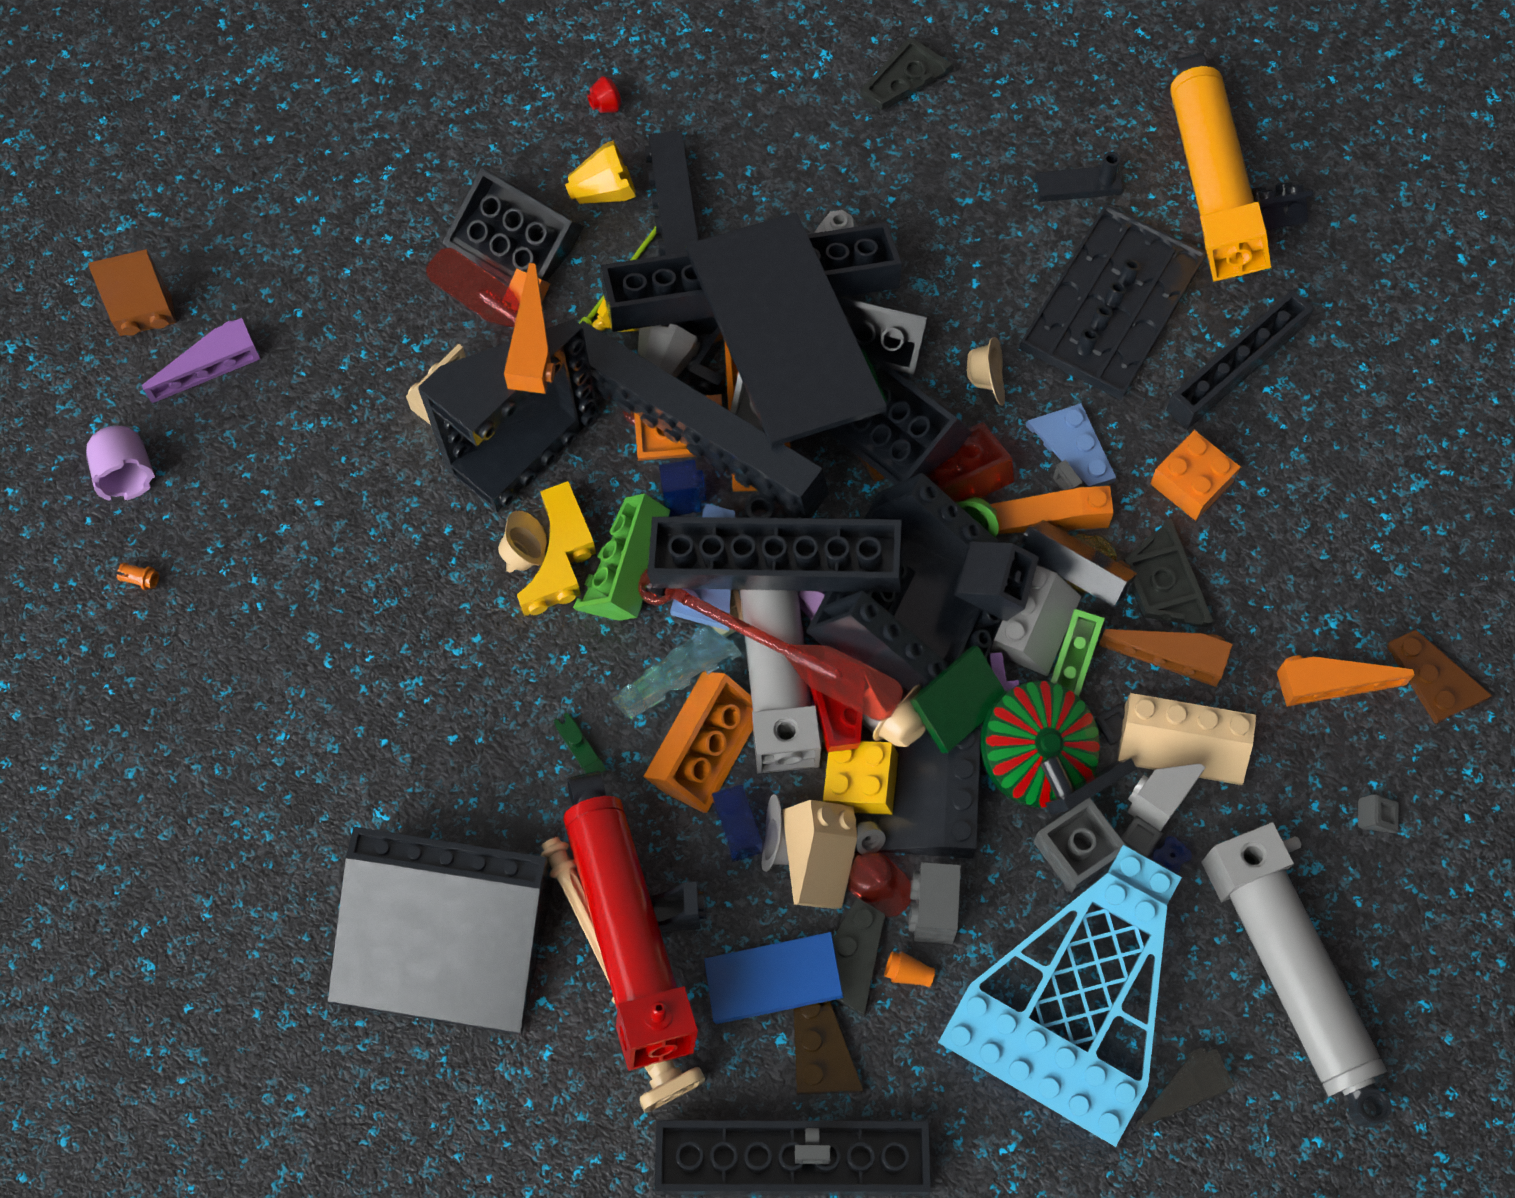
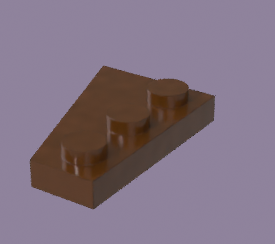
M1417 630L1390 641L1386 646L1400 668L1413 669L1415 675L1409 683L1435 725L1492 697L1490 693Z

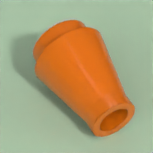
M902 951L899 953L891 952L884 976L890 978L892 983L930 987L934 979L935 968L925 965Z

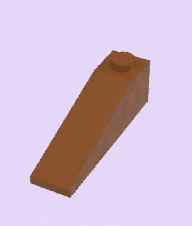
M1105 629L1099 642V646L1214 687L1217 686L1222 678L1233 645L1226 642L1221 636L1214 634Z

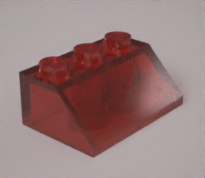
M983 422L969 428L972 434L954 456L925 475L954 502H962L974 497L981 498L1014 483L1012 457Z

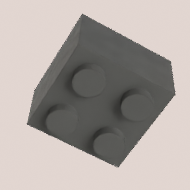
M1090 798L1038 831L1033 842L1071 894L1109 869L1121 847L1125 845Z
M921 862L919 872H913L910 899L916 900V904H911L908 931H914V941L953 944L958 930L961 865Z

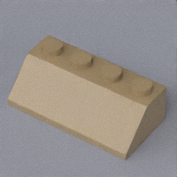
M1130 693L1124 705L1125 713L1117 761L1132 758L1136 767L1152 770L1202 764L1206 768L1199 778L1243 785L1253 747L1256 715Z

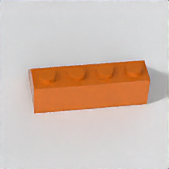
M703 671L643 777L665 794L703 813H707L753 730L751 695L725 673Z

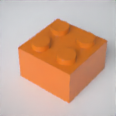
M1194 430L1156 468L1150 484L1196 521L1234 482L1241 467Z

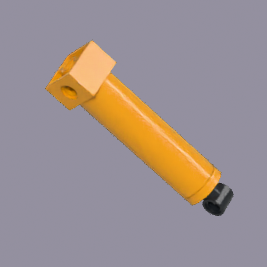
M1204 52L1176 59L1179 75L1172 82L1170 92L1200 213L1204 243L1213 282L1271 268L1266 229L1259 202L1254 201L1223 77L1220 71L1213 67H1207Z

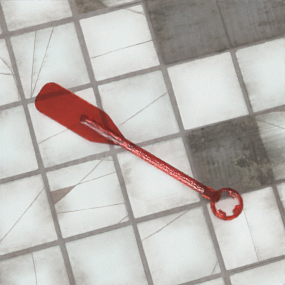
M453 248L441 249L433 257L426 268L427 276L431 282L484 320L515 327L520 303L509 287ZM623 410L625 418L630 424L635 426L634 413L628 414Z
M648 568L640 576L638 591L642 599L647 603L663 605L673 599L784 655L804 682L811 688L874 720L885 721L889 719L902 698L903 689L898 681L832 647L788 644L689 594L683 589L666 588L664 592L666 595L658 598L657 595L650 591H645V585L650 583L647 575Z

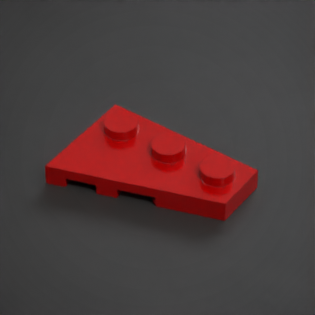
M847 659L808 663L806 667V674L827 752L858 749L861 743L865 668Z

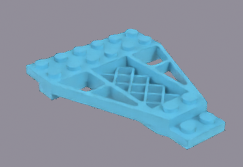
M1123 845L1106 875L969 985L938 1043L1116 1147L1148 1088L1167 904L1182 877ZM1091 903L1102 908V910L1086 914ZM1074 910L1077 912L1076 918L1050 965L1043 966L1021 953L1024 948L1070 911ZM1105 913L1110 932L1092 937L1086 918ZM1109 913L1132 926L1114 931ZM1083 920L1088 938L1070 943ZM1134 930L1140 949L1121 954L1116 934ZM1139 930L1150 935L1144 946ZM1112 936L1117 955L1099 960L1093 940ZM1089 942L1095 961L1076 966L1071 946ZM1067 949L1072 967L1055 971ZM1140 953L1128 975L1123 957ZM1149 954H1153L1154 965L1147 1024H1144L1125 1013L1121 1006ZM1015 956L1039 969L1043 974L1042 980L1023 1012L1012 1009L979 988L982 982ZM1118 958L1124 978L1105 983L1100 963ZM1096 964L1101 984L1083 989L1077 969ZM1074 971L1079 990L1060 995L1055 975ZM1051 978L1056 996L1038 1001ZM1124 982L1112 1004L1107 986ZM1103 987L1108 1007L1089 1011L1084 992ZM1080 994L1086 1013L1067 1018L1061 998ZM1058 999L1063 1019L1044 1024L1039 1004ZM1034 1007H1036L1040 1024L1029 1018ZM1109 1011L1096 1034L1091 1015ZM1117 1016L1123 1017L1146 1031L1140 1080L1131 1078L1100 1060L1096 1055L1100 1043L1113 1019ZM1087 1017L1092 1036L1074 1041L1068 1021ZM1065 1023L1069 1041L1046 1027ZM1093 1040L1087 1051L1076 1046V1044Z

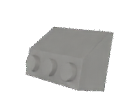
M1037 565L1025 609L1007 622L1002 621L994 639L991 653L1002 652L1004 659L1048 676L1067 632L1073 610L1077 608L1081 596L1057 573Z

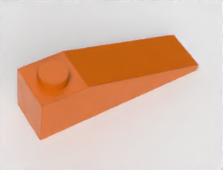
M529 263L504 376L508 389L545 394L548 382L552 383L554 380L555 364L551 363L536 264Z
M1110 486L1079 487L990 504L997 510L998 534L1023 533L1030 525L1034 526L1042 520L1055 527L1061 525L1068 530L1108 528L1114 514Z
M1301 655L1285 659L1277 671L1287 707L1406 686L1415 675L1413 669L1322 657L1303 658Z

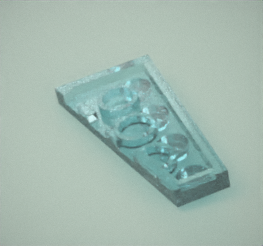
M706 625L694 632L692 637L682 645L671 650L668 656L655 666L648 668L632 684L625 686L619 694L612 698V701L621 712L632 719L665 700V693L668 691L682 690L691 685L689 680L704 670L708 675L719 668L716 663L728 656L734 660L742 654L734 643Z

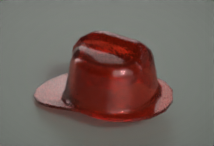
M858 851L854 853L847 883L849 891L856 898L884 913L885 917L897 916L905 911L911 902V884L906 875L887 856L879 851L876 853L860 854Z

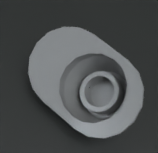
M776 794L770 797L767 807L765 843L761 862L762 869L765 872L769 871L772 865H789L784 820L781 814L780 801Z

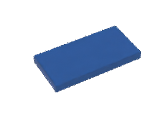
M831 932L704 958L715 1024L844 998Z

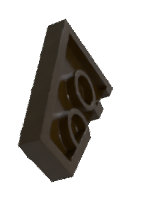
M830 1001L794 1008L797 1095L863 1093L864 1090Z

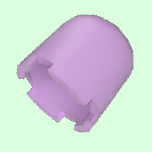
M117 425L100 429L92 435L87 443L86 456L93 487L98 496L106 500H112L111 496H124L125 500H130L141 496L151 488L149 482L152 478H155L144 443L137 432L128 427Z

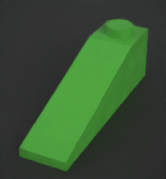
M1078 609L1073 610L1050 682L1068 688L1079 697L1105 618Z

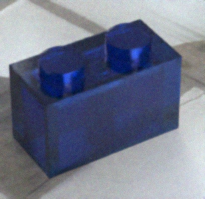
M695 459L659 465L665 507L670 509L669 517L702 512L701 501L706 500L703 471L696 470Z
M740 784L712 793L713 806L732 862L762 853V841L743 785Z

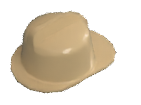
M992 337L988 345L969 351L967 377L977 388L993 390L997 402L1003 406L1005 404V390L1002 376V350L998 339Z
M514 511L509 514L505 534L498 547L499 554L506 562V571L509 573L516 569L525 571L533 565L539 566L543 564L547 544L544 528L529 513Z
M919 684L909 692L901 703L896 705L882 718L873 733L875 741L884 738L895 746L907 747L924 734L926 727L910 702L920 692L921 686Z

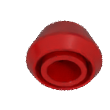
M602 76L590 87V94L587 95V98L593 110L597 109L600 113L618 112L622 105L621 98L611 78Z

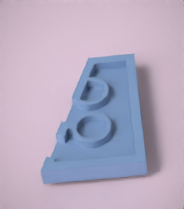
M1081 403L1027 421L1026 427L1040 437L1044 442L1043 445L1049 452L1053 451L1061 461L1066 460L1082 480V487L1106 486L1115 482L1116 476Z

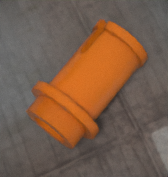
M123 562L117 571L125 573L124 575L117 574L119 581L139 585L143 590L154 589L159 582V573L153 567L142 568Z

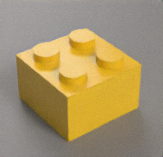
M861 741L858 749L828 752L823 801L853 806L854 813L893 815L899 756L894 745L890 742Z

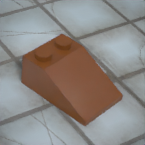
M147 249L88 263L110 320L120 336L135 335L141 331L153 328L161 329L176 323L171 293Z

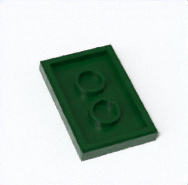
M973 646L916 694L910 702L921 717L923 724L941 753H948L985 720L990 707L1005 690L980 648Z

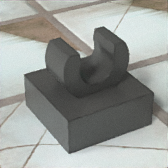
M805 1128V1145H795V1164H829L830 1145H819V1128Z

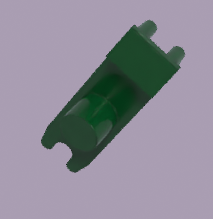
M565 713L564 718L566 722L564 724L555 719L554 723L557 731L585 773L594 771L602 773L605 771L606 768L602 761L597 757L573 718L568 713Z

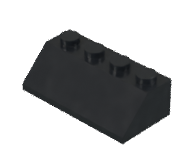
M848 297L837 298L860 349H864L867 352L872 365L876 366L881 360L893 370L914 375L930 316Z

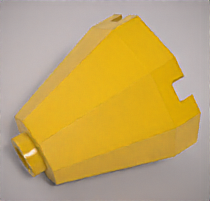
M614 140L603 144L568 175L569 182L565 186L571 200L576 198L579 204L627 201L636 197V190L630 173L622 161L623 157Z

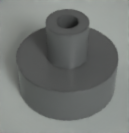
M860 822L856 825L857 842L855 848L860 854H874L883 847L886 837L877 823Z

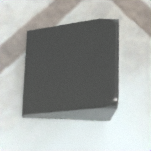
M1377 794L1360 798L1358 801V827L1365 830L1398 833L1399 802Z

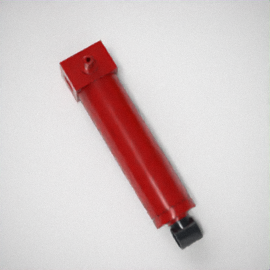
M600 771L568 777L567 786L572 807L565 812L563 821L616 1004V1029L628 1071L693 1054L698 1029L685 986L677 988L621 799L614 796H606Z

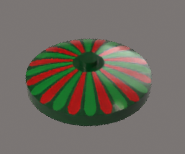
M1033 681L1008 689L992 704L982 726L981 753L988 775L1004 795L1024 806L1047 808L1045 803L1056 797L1040 763L1057 755L1072 786H1075L1095 773L1100 754V740L1093 715L1086 704L1074 692L1053 682Z

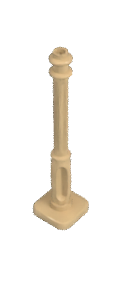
M559 837L552 838L541 845L544 850L541 856L547 857L552 868L549 875L552 878H557L609 982L582 884L575 870L576 863L574 859H570L566 851L569 844L561 842ZM673 1059L645 1066L644 1068L652 1078L649 1082L652 1089L640 1096L641 1107L644 1113H648L702 1085L705 1082V1077L701 1069L695 1067L682 1073L680 1067H675Z

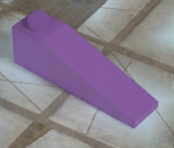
M243 319L228 321L222 326L215 328L145 382L142 387L151 403L260 360Z

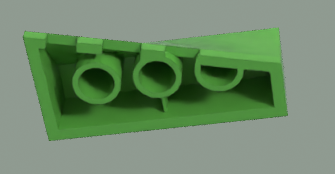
M645 493L625 498L609 531L613 537L611 541L601 548L597 558L601 559V562L595 574L588 575L584 583L588 589L583 600L577 598L573 606L575 610L618 621L638 617L642 609V601L649 579L647 571L652 517H669L670 509Z

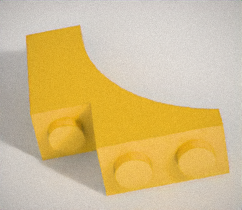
M569 481L540 491L550 521V539L544 562L538 573L517 594L524 616L541 614L550 606L558 603H570L576 596L581 595L570 563L584 562L591 555L596 554L594 541Z

